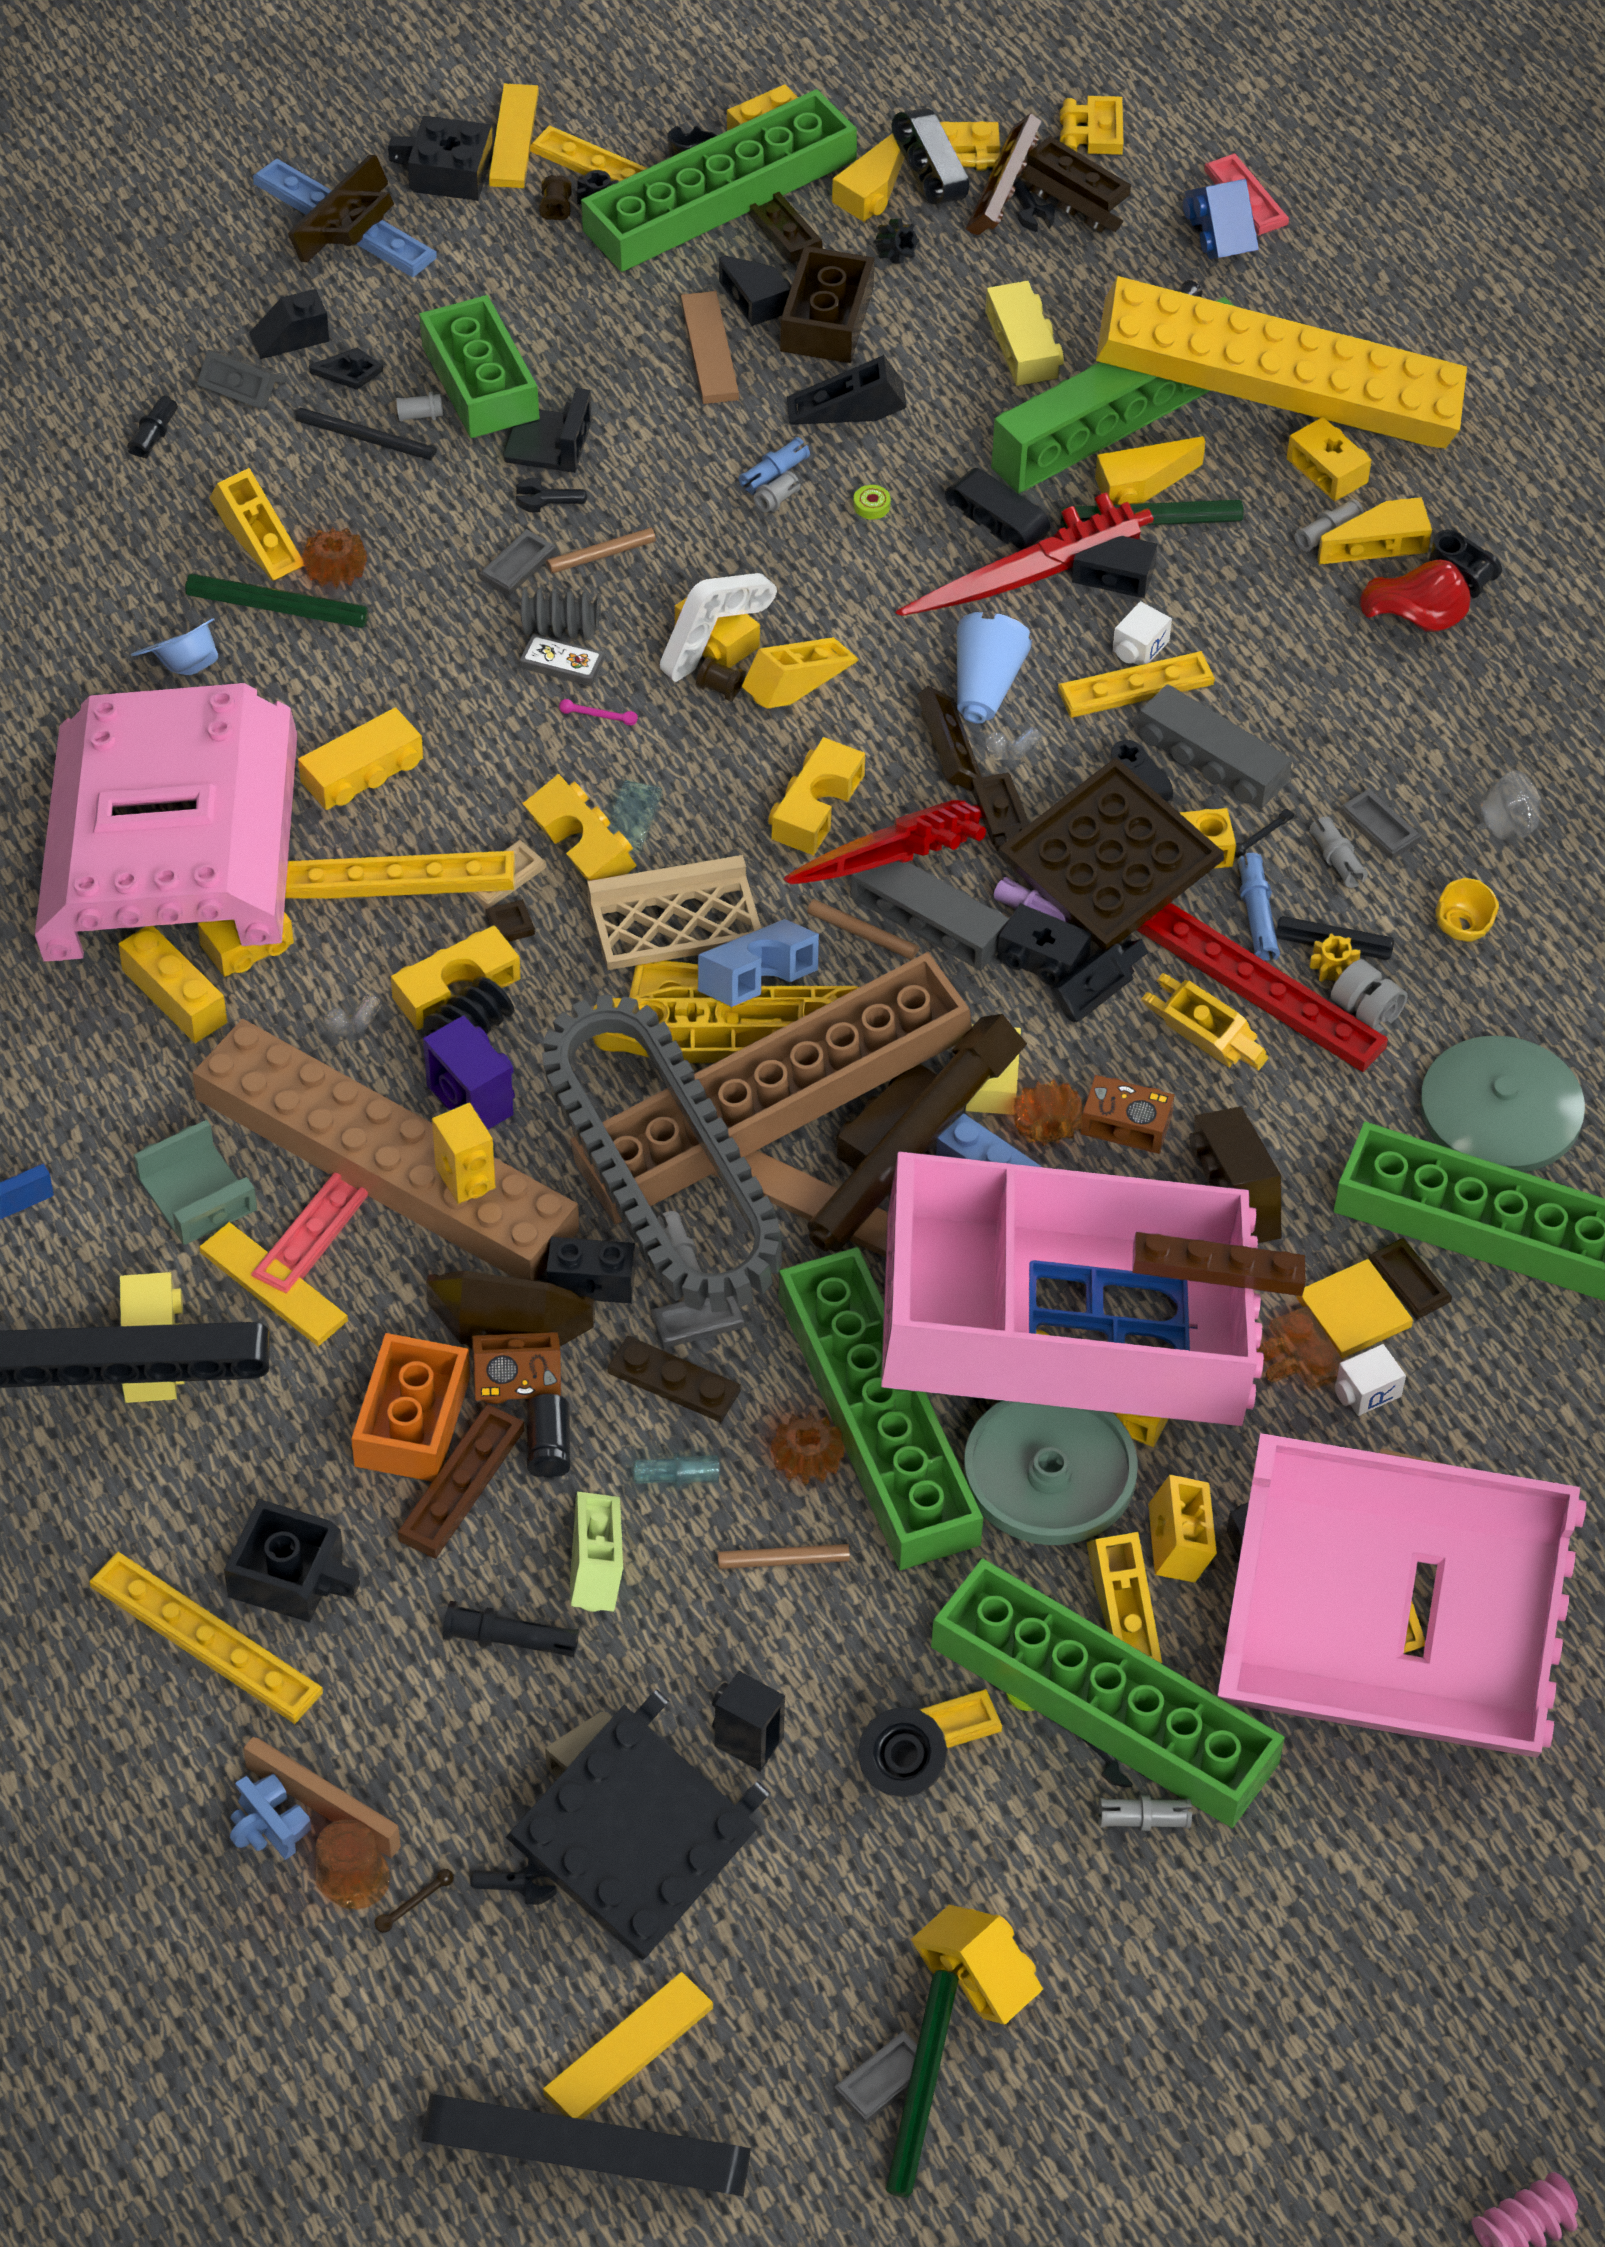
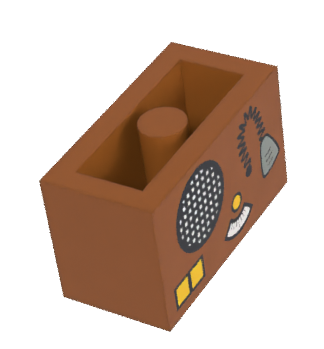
M1095 1075L1083 1110L1081 1135L1160 1154L1172 1118L1175 1094L1163 1092L1157 1088H1147L1127 1083L1117 1078Z
M558 1332L472 1336L475 1401L484 1400L487 1403L499 1404L506 1402L508 1399L530 1400L542 1394L561 1396V1352Z

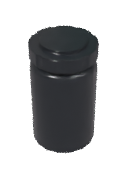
M542 1394L535 1396L527 1403V1469L533 1476H564L570 1470V1406L567 1399L562 1396Z

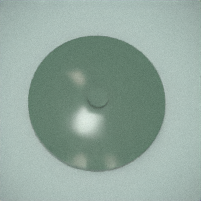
M1508 1036L1472 1038L1444 1051L1428 1069L1423 1081L1420 1097L1424 1123L1431 1136L1440 1146L1521 1172L1543 1168L1567 1153L1579 1136L1585 1114L1582 1088L1570 1068L1549 1050L1535 1043Z
M1002 1400L985 1412L977 1421L968 1437L965 1448L964 1477L981 1514L991 1524L1008 1535L1035 1544H1071L1102 1533L1113 1525L1125 1512L1133 1497L1138 1471L1136 1449L1129 1432L1112 1412Z

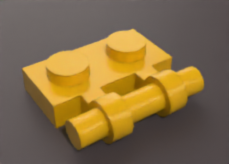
M1088 96L1087 105H1077L1076 100L1073 98H1067L1063 101V107L1059 112L1060 123L1063 125V129L1060 131L1061 143L1076 152L1079 144H1087L1088 154L1123 155L1122 97ZM1079 123H1087V126H1077V125H1078Z
M940 122L963 168L976 167V171H987V167L995 166L1000 155L998 122Z

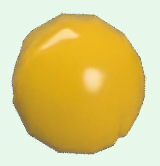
M1464 877L1450 882L1445 887L1437 902L1435 918L1442 932L1454 940L1473 942L1484 937L1491 929L1499 910V903L1493 890L1483 882ZM1459 917L1469 922V929L1463 930Z

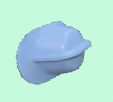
M215 619L207 621L186 634L140 649L132 653L131 656L152 651L169 671L184 675L196 674L218 659L215 643L208 624Z

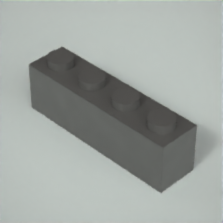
M1169 684L1165 685L1140 710L1137 733L1141 735L1148 745L1159 746L1171 753L1178 763L1182 765L1189 764L1199 770L1209 782L1222 784L1232 790L1236 797L1244 803H1253L1262 809L1289 782L1292 758Z
M898 860L851 875L850 898L979 971L998 952L999 935L1008 923L1009 918L1004 916L999 910L990 908L975 900L965 891L956 889L941 881L933 873L923 871L909 862L901 863Z

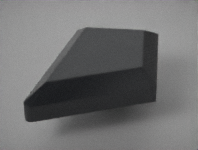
M357 347L310 364L309 372L310 374L358 390L383 372V365Z

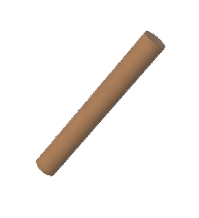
M650 527L548 559L546 564L551 574L655 542V533Z
M813 899L809 904L808 914L910 960H913L919 951L918 945L818 900Z
M849 1544L718 1552L719 1569L850 1561Z

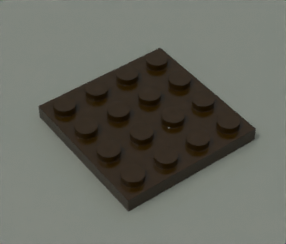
M1115 757L1000 846L999 857L1072 923L1088 931L1091 934V940L1101 949L1107 950L1112 945L1119 944L1224 861V851Z

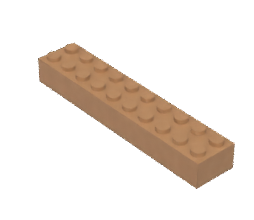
M926 952L695 1073V1080L699 1079L705 1089L706 1099L710 1098L716 1108L718 1118L721 1117L728 1128L729 1138L733 1137L739 1147L740 1156L745 1157L957 1045L972 1028L970 1009L929 952ZM668 1088L602 1122L650 1206L716 1172ZM575 1137L571 1138L570 1142L577 1168L613 1223L616 1225L622 1222L617 1212L616 1204L611 1202L606 1193L604 1183L601 1184L593 1164L590 1165L584 1154L582 1144L579 1145Z
M243 1018L192 1072L196 1100L330 1175L335 1172L340 1174L341 1180L358 1190L360 1187L366 1189L369 1197L514 1278L537 1281L547 1269L551 1237L573 1238L579 1231L578 1203L494 1158L496 1188L488 1191L482 1197L471 1198L458 1204L435 1168L431 1122Z

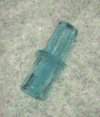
M674 1453L673 1459L636 1460L632 1465L633 1480L637 1484L675 1482V1488H680L681 1484L718 1483L720 1477L718 1455L680 1457L679 1453Z

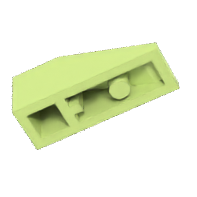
M577 1491L570 1574L571 1606L581 1607L592 1612L600 1610L614 1612L623 1571L620 1497Z

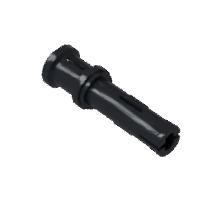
M450 1601L446 1610L442 1639L450 1641L452 1637L477 1641L480 1647L485 1648L492 1646V1642L575 1658L580 1630L498 1616V1611H494V1608L487 1607L484 1611L459 1607L456 1601Z

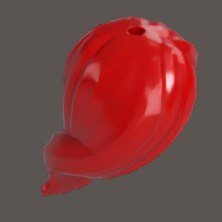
M1433 560L1397 578L1376 577L1372 579L1363 590L1359 605L1362 613L1368 618L1379 614L1391 613L1409 620L1424 631L1438 632L1456 625L1465 618L1469 611L1471 598L1469 587L1458 568L1450 561Z

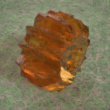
M332 526L329 532L318 529L315 537L307 538L304 553L302 554L303 565L307 570L310 580L318 579L321 588L328 584L329 581H332L337 590L340 581L344 580L345 583L352 586L354 577L363 576L364 567L366 566L365 562H367V551L364 550L360 535H352L348 527L342 531H336L334 526Z
M1054 1079L1048 1084H1041L1037 1081L1036 1087H1025L1022 1089V1095L1014 1098L1015 1127L1020 1135L1025 1136L1027 1143L1039 1140L1042 1146L1053 1141L1059 1145L1062 1138H1074V1131L1082 1128V1101L1078 1096V1092L1073 1091L1069 1083L1057 1085Z
M811 1411L802 1420L792 1414L789 1424L779 1423L776 1429V1437L771 1441V1453L774 1456L776 1470H785V1477H787L788 1482L799 1474L805 1487L810 1481V1476L813 1475L823 1484L827 1478V1472L837 1473L840 1460L844 1457L845 1446L843 1441H841L842 1433L839 1427H830L828 1416L818 1421L814 1420Z

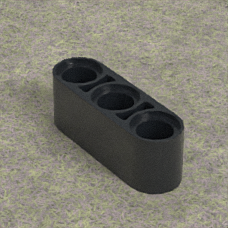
M929 108L897 113L893 117L891 124L893 136L927 201L931 204H941L966 198L970 188L968 176L935 113Z
M973 468L945 491V498L949 506L955 505L964 511L962 513L964 516L979 526L983 524L992 530L990 532L992 535L1006 544H1013L1020 549L1019 551L1031 547L1050 530L1048 517L1039 507L979 468Z

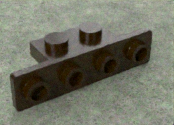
M368 155L289 231L288 236L300 262H309L326 244H344L345 246L357 244L363 239V235L373 225L379 223L384 218V214L394 205L390 193L381 192L388 185V180L376 155Z

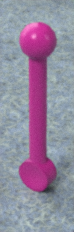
M563 699L559 703V709L564 714L577 712L623 721L626 725H634L638 719L637 714L632 711L620 714L576 705L569 699Z

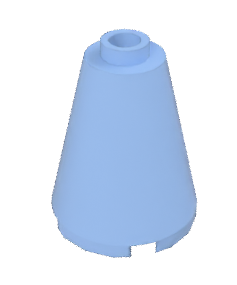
M974 612L965 615L958 623L956 632L957 709L967 721L972 723H984L985 720L994 718L1031 649L1032 639H1029L1030 631L1019 621L1002 614L995 613L994 619L982 618L983 612Z

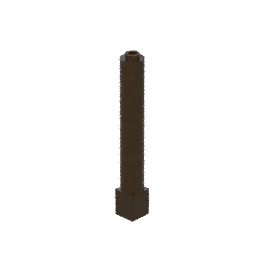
M1003 1014L980 1017L952 1049L955 1056L808 1222L809 1238L816 1247L826 1252L829 1250L840 1251L891 1192L898 1152L924 1154L983 1085L991 1078H998L1027 1045L1026 1041Z

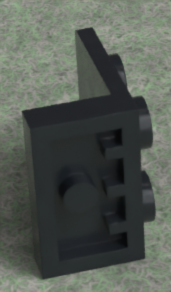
M576 388L572 402H566L563 413L539 409L540 419L513 426L504 453V461L506 463L576 473L592 422L591 390Z

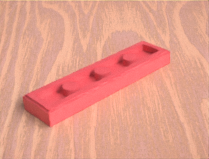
M333 1173L251 1273V1276L287 1294L299 1277L303 1280L368 1196L366 1189L360 1187L358 1190L342 1181L340 1174ZM275 1258L292 1271L285 1281L265 1272Z

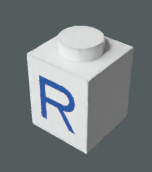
M1140 601L1116 626L1113 652L1125 663H1135L1137 665L1150 663L1169 642L1172 618Z
M1382 1344L1340 1363L1335 1383V1392L1344 1406L1351 1405L1355 1413L1360 1416L1402 1397L1406 1375L1385 1345Z

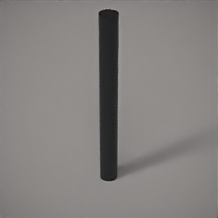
M300 407L296 415V421L430 461L437 452V448L305 408Z

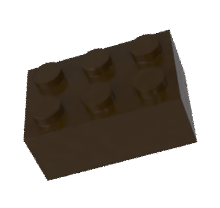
M804 246L781 318L780 351L851 363L874 288L875 257Z

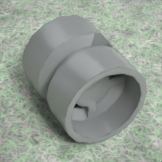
M1359 959L1349 965L1339 976L1331 991V1000L1349 1014L1356 1013L1358 1020L1378 1032L1384 1029L1379 1024L1381 1021L1392 1023L1398 1018L1404 1009L1408 997L1407 992L1392 980H1382L1381 972L1364 959Z

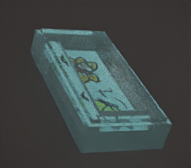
M627 780L624 781L610 818L611 824L607 828L612 834L619 830L632 845V851H642L662 797V788Z

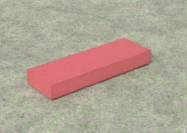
M1235 153L1205 164L1204 171L1215 184L1242 179L1247 180L1255 231L1258 236L1288 225L1289 217Z

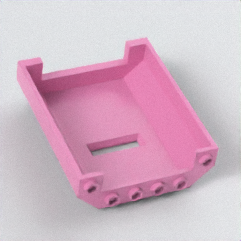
M245 683L91 695L81 704V710L72 719L67 718L59 726L35 937L43 961L83 959L84 951L77 933L78 931L232 919L235 920L242 946L282 943L297 747V731L289 706L279 701L272 704L257 696V689ZM197 801L196 809L112 816L113 807Z
M1260 1433L1217 1697L1231 1705L1538 1758L1542 1753V1747L1550 1748L1553 1736L1554 1721L1546 1719L1548 1709L1553 1708L1556 1682H1550L1549 1676L1551 1664L1559 1665L1563 1639L1555 1638L1557 1621H1565L1568 1611L1569 1595L1562 1594L1564 1577L1572 1578L1576 1554L1574 1551H1568L1569 1540L1575 1526H1583L1586 1511V1501L1579 1500L1580 1487ZM1417 1562L1437 1565L1423 1657L1403 1654Z

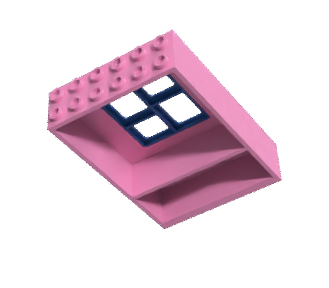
M898 1152L887 1213L881 1387L1242 1426L1246 1409L1253 1410L1255 1404L1256 1385L1252 1384L1253 1379H1260L1263 1370V1353L1256 1352V1349L1260 1347L1262 1337V1323L1255 1322L1260 1311V1294L1254 1293V1290L1249 1288L1132 1273L1133 1242L1136 1232L1257 1248V1236H1251L1256 1223V1208L1249 1207V1190ZM1039 1278H1051L1083 1283L1086 1287V1312L1038 1308L1036 1305V1280ZM1115 1285L1162 1292L1176 1303L1177 1314L1172 1319L1164 1322L1105 1315L1103 1311V1287ZM1040 1325L1100 1331L1107 1335V1342L1036 1334V1328ZM1128 1335L1155 1337L1170 1343L1175 1349L1125 1344V1337Z

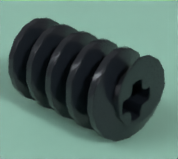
M477 977L473 980L471 986L464 987L459 992V995L452 996L447 1004L440 1005L435 1013L425 1017L423 1022L425 1035L432 1034L463 1015L474 1027H481L487 1035L491 1031L490 1023L499 1026L503 1022L502 1014L506 1017H511L514 1014V1005L498 984L488 978Z

